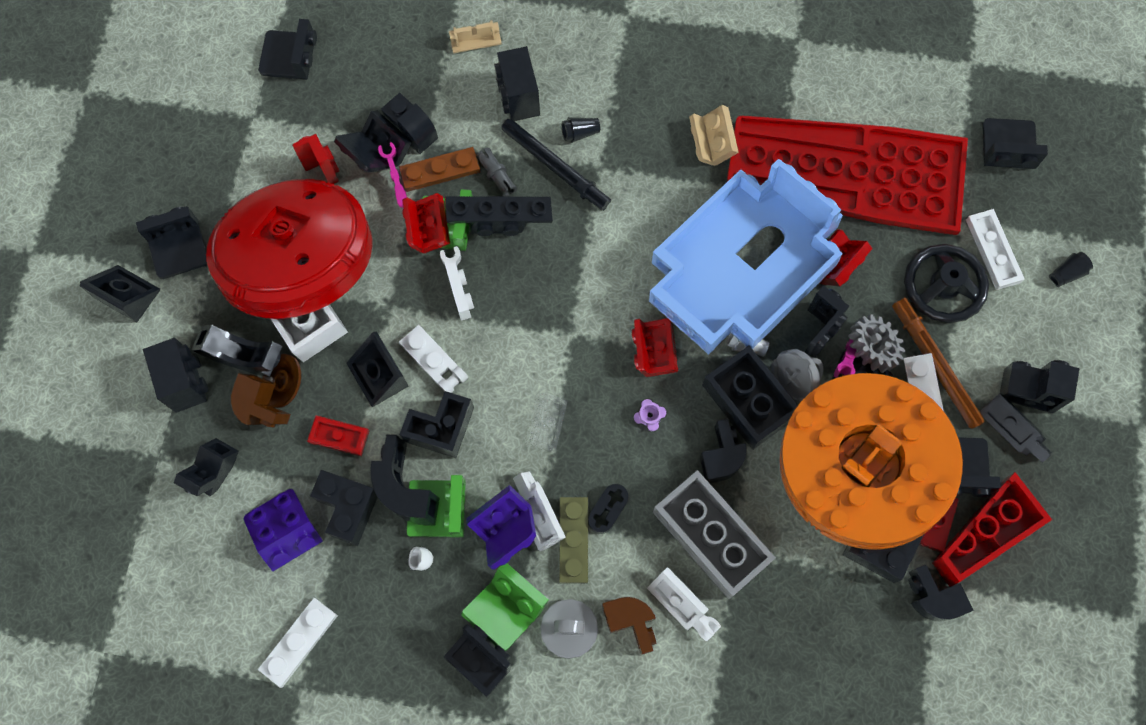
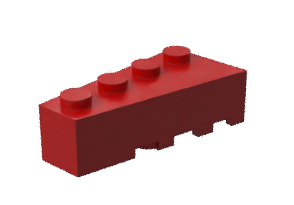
M1014 472L1001 482V488L994 491L945 549L935 558L932 564L948 586L951 587L991 562L1052 519L1016 472Z

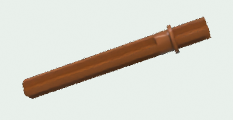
M906 297L894 303L892 307L904 324L903 330L907 329L923 355L932 353L936 376L969 428L973 429L983 424L984 418L921 322L923 318L917 316Z

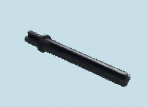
M512 119L504 121L501 126L502 131L580 193V198H586L600 210L604 211L607 208L608 204L611 203V199L595 187L596 183L594 181L590 182L515 121Z

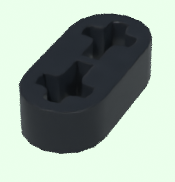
M612 484L601 495L588 518L589 527L594 533L605 534L612 529L628 502V492L624 486ZM617 490L620 491L623 501L615 502L613 507L610 508L608 504L611 501V497L608 494L610 492L615 494ZM605 510L608 511L606 522L609 524L607 526L601 525L600 528L596 527L594 516L600 517Z

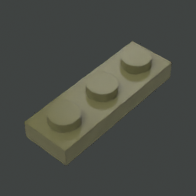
M560 497V526L566 538L560 541L559 583L588 584V497Z

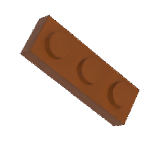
M473 147L399 166L406 192L480 173Z

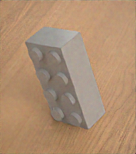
M698 470L654 507L653 514L728 600L776 558Z

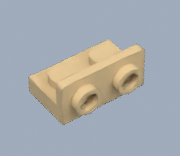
M721 105L703 117L697 114H692L689 117L691 132L696 146V155L699 161L715 166L739 153L728 107Z

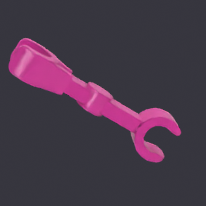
M390 142L392 148L390 154H384L381 145H379L378 151L382 158L388 160L391 170L390 175L395 183V196L398 205L402 208V199L407 198V195L400 184V176L393 161L396 155V147Z
M849 339L845 346L846 352L842 358L843 361L838 364L834 377L837 378L839 373L844 375L855 374L853 361L857 350L850 347L854 340Z

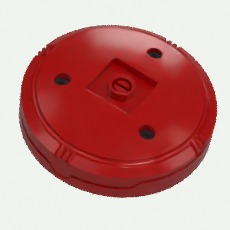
M293 179L260 188L235 203L214 227L206 252L207 265L211 276L222 295L231 305L240 311L256 317L270 319L292 318L309 314L328 306L347 293L364 273L371 257L372 234L361 205L347 190L322 180Z

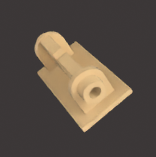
M492 20L489 23L478 24L474 27L467 26L457 29L453 27L454 30L449 31L453 54L502 44L498 22L493 23Z

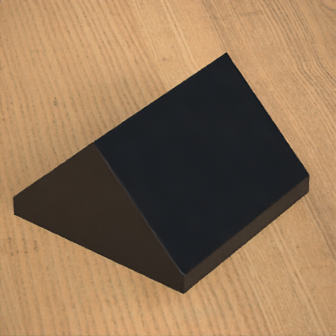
M119 265L80 281V287L94 299L136 323L160 292V288Z
M377 331L371 333L346 363L371 407L409 387Z

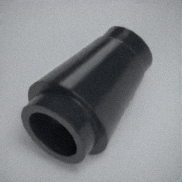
M568 117L567 120L561 123L564 140L571 141L572 143L600 133L601 130L598 118Z
M1083 252L1072 253L1049 274V278L1056 287H1060L1089 275V271L1093 269V263Z

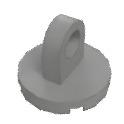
M790 349L781 352L773 360L771 373L796 404H800L810 392L819 387L820 379L823 375V363L818 358L809 357L803 351Z
M572 599L558 601L550 606L542 618L540 627L542 640L548 650L558 657L567 659L580 657L588 652L596 642L598 633L597 619L592 610L581 601Z

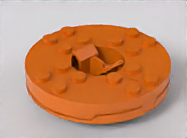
M858 373L838 377L810 392L794 410L782 439L779 458L780 472L786 493L806 522H810L811 526H815L816 530H821L820 533L841 544L861 549L893 548L909 543L925 534L946 514L952 505L961 484L963 469L962 451L958 436L951 421L941 407L917 387L891 376L873 373Z

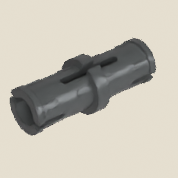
M484 148L485 155L482 150L479 151L476 158L487 171L488 179L494 181L502 196H509L508 190L511 194L516 192L517 187L506 174L505 166L497 161L491 149Z

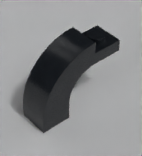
M206 325L201 327L191 351L221 364L252 374L270 376L272 370L280 361L281 355L279 353L282 346L273 341L254 342L246 340L214 325Z
M386 434L385 444L381 448L382 461H371L370 467L371 482L377 497L388 509L404 520L418 525L435 526L440 498L430 490L408 489L405 487L402 473L407 443L398 435Z

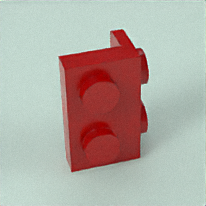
M317 134L305 136L292 145L305 171L320 165L330 184L339 182L336 173L340 172L328 145L322 147Z
M435 193L418 201L408 197L402 199L404 208L402 214L407 230L406 240L411 248L425 254L450 244L442 195Z
M837 229L827 241L835 243L843 254L837 266L820 284L841 287V285L848 281L852 272L865 261L872 247L868 241L849 240L843 230Z
M668 318L649 322L635 319L632 339L637 347V354L634 355L636 369L646 377L678 372L673 322Z

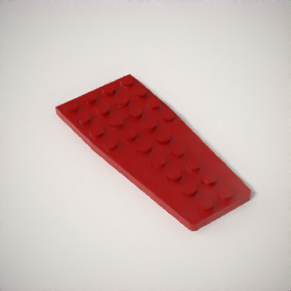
M755 116L737 117L734 134L739 153L730 157L726 183L739 170H742L747 175L750 174L755 177L759 185H762L769 177L771 166L780 159L785 164L791 165L804 180L812 182L825 197L833 199L841 209L840 213L844 216L879 224L950 235H958L960 233L968 138L890 126Z

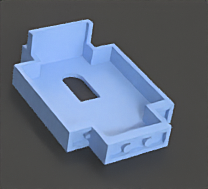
M780 159L771 166L769 177L762 185H759L756 178L752 175H747L744 171L739 170L653 251L652 264L666 276L650 290L649 302L708 355L730 333L746 347L750 346L753 349L837 266L843 253L839 251L835 243L827 241L826 238L838 228L843 216L840 213L841 209L833 199L825 197L812 182L804 180L791 165L785 164ZM772 226L780 229L784 235V242L756 270L736 255L763 228Z

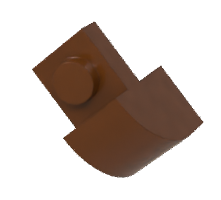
M238 373L231 394V405L234 414L242 423L246 425L262 424L275 428L276 424H288L291 414L268 405L276 384L252 374Z
M622 597L602 603L610 634L633 627L640 654L644 655L654 651L652 645L657 644L652 627L646 628L645 623L654 621L656 617L645 602L633 597Z

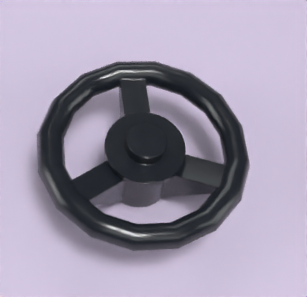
M948 244L928 246L916 253L906 267L904 284L907 296L919 312L932 320L945 323L966 321L979 313L987 301L989 281L985 268L975 255L962 247ZM935 255L939 270L931 276L930 287L919 296L915 286L916 271L924 260ZM950 255L957 256L968 263L976 274L978 287L968 277L965 266L954 261ZM959 293L974 300L967 308L953 313L936 311L927 305L937 296L943 299H951Z

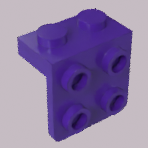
M510 485L466 518L467 525L485 541L487 564L492 570L500 565H505L514 554L522 548L529 547L536 537L532 507Z
M288 489L278 494L276 497L247 513L243 518L257 552L272 571L277 570L323 542L318 531L307 517L293 489Z

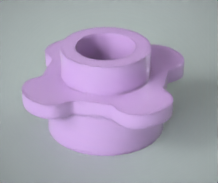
M646 399L642 401L640 411L635 413L634 420L637 424L642 423L646 425L650 431H656L659 428V421L666 416V410L664 407H659L656 403ZM652 413L653 416L650 418L647 414Z

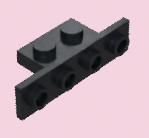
M445 196L446 223H470V234L490 236L503 233L505 236H515L523 232L526 223H552L553 221L551 197Z

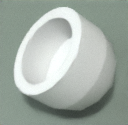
M414 547L409 554L410 568L420 571L428 569L433 563L432 553L426 548Z

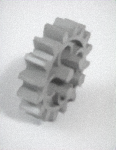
M870 314L867 318L863 316L850 327L852 333L848 337L854 340L850 347L856 348L855 356L863 358L862 364L864 366L869 363L871 370L875 371L879 368L880 372L883 373L886 370H892L904 359L901 354L905 352V349L900 347L903 339L896 337L898 331L891 330L890 322L884 324L882 317L879 316L875 319L873 314Z

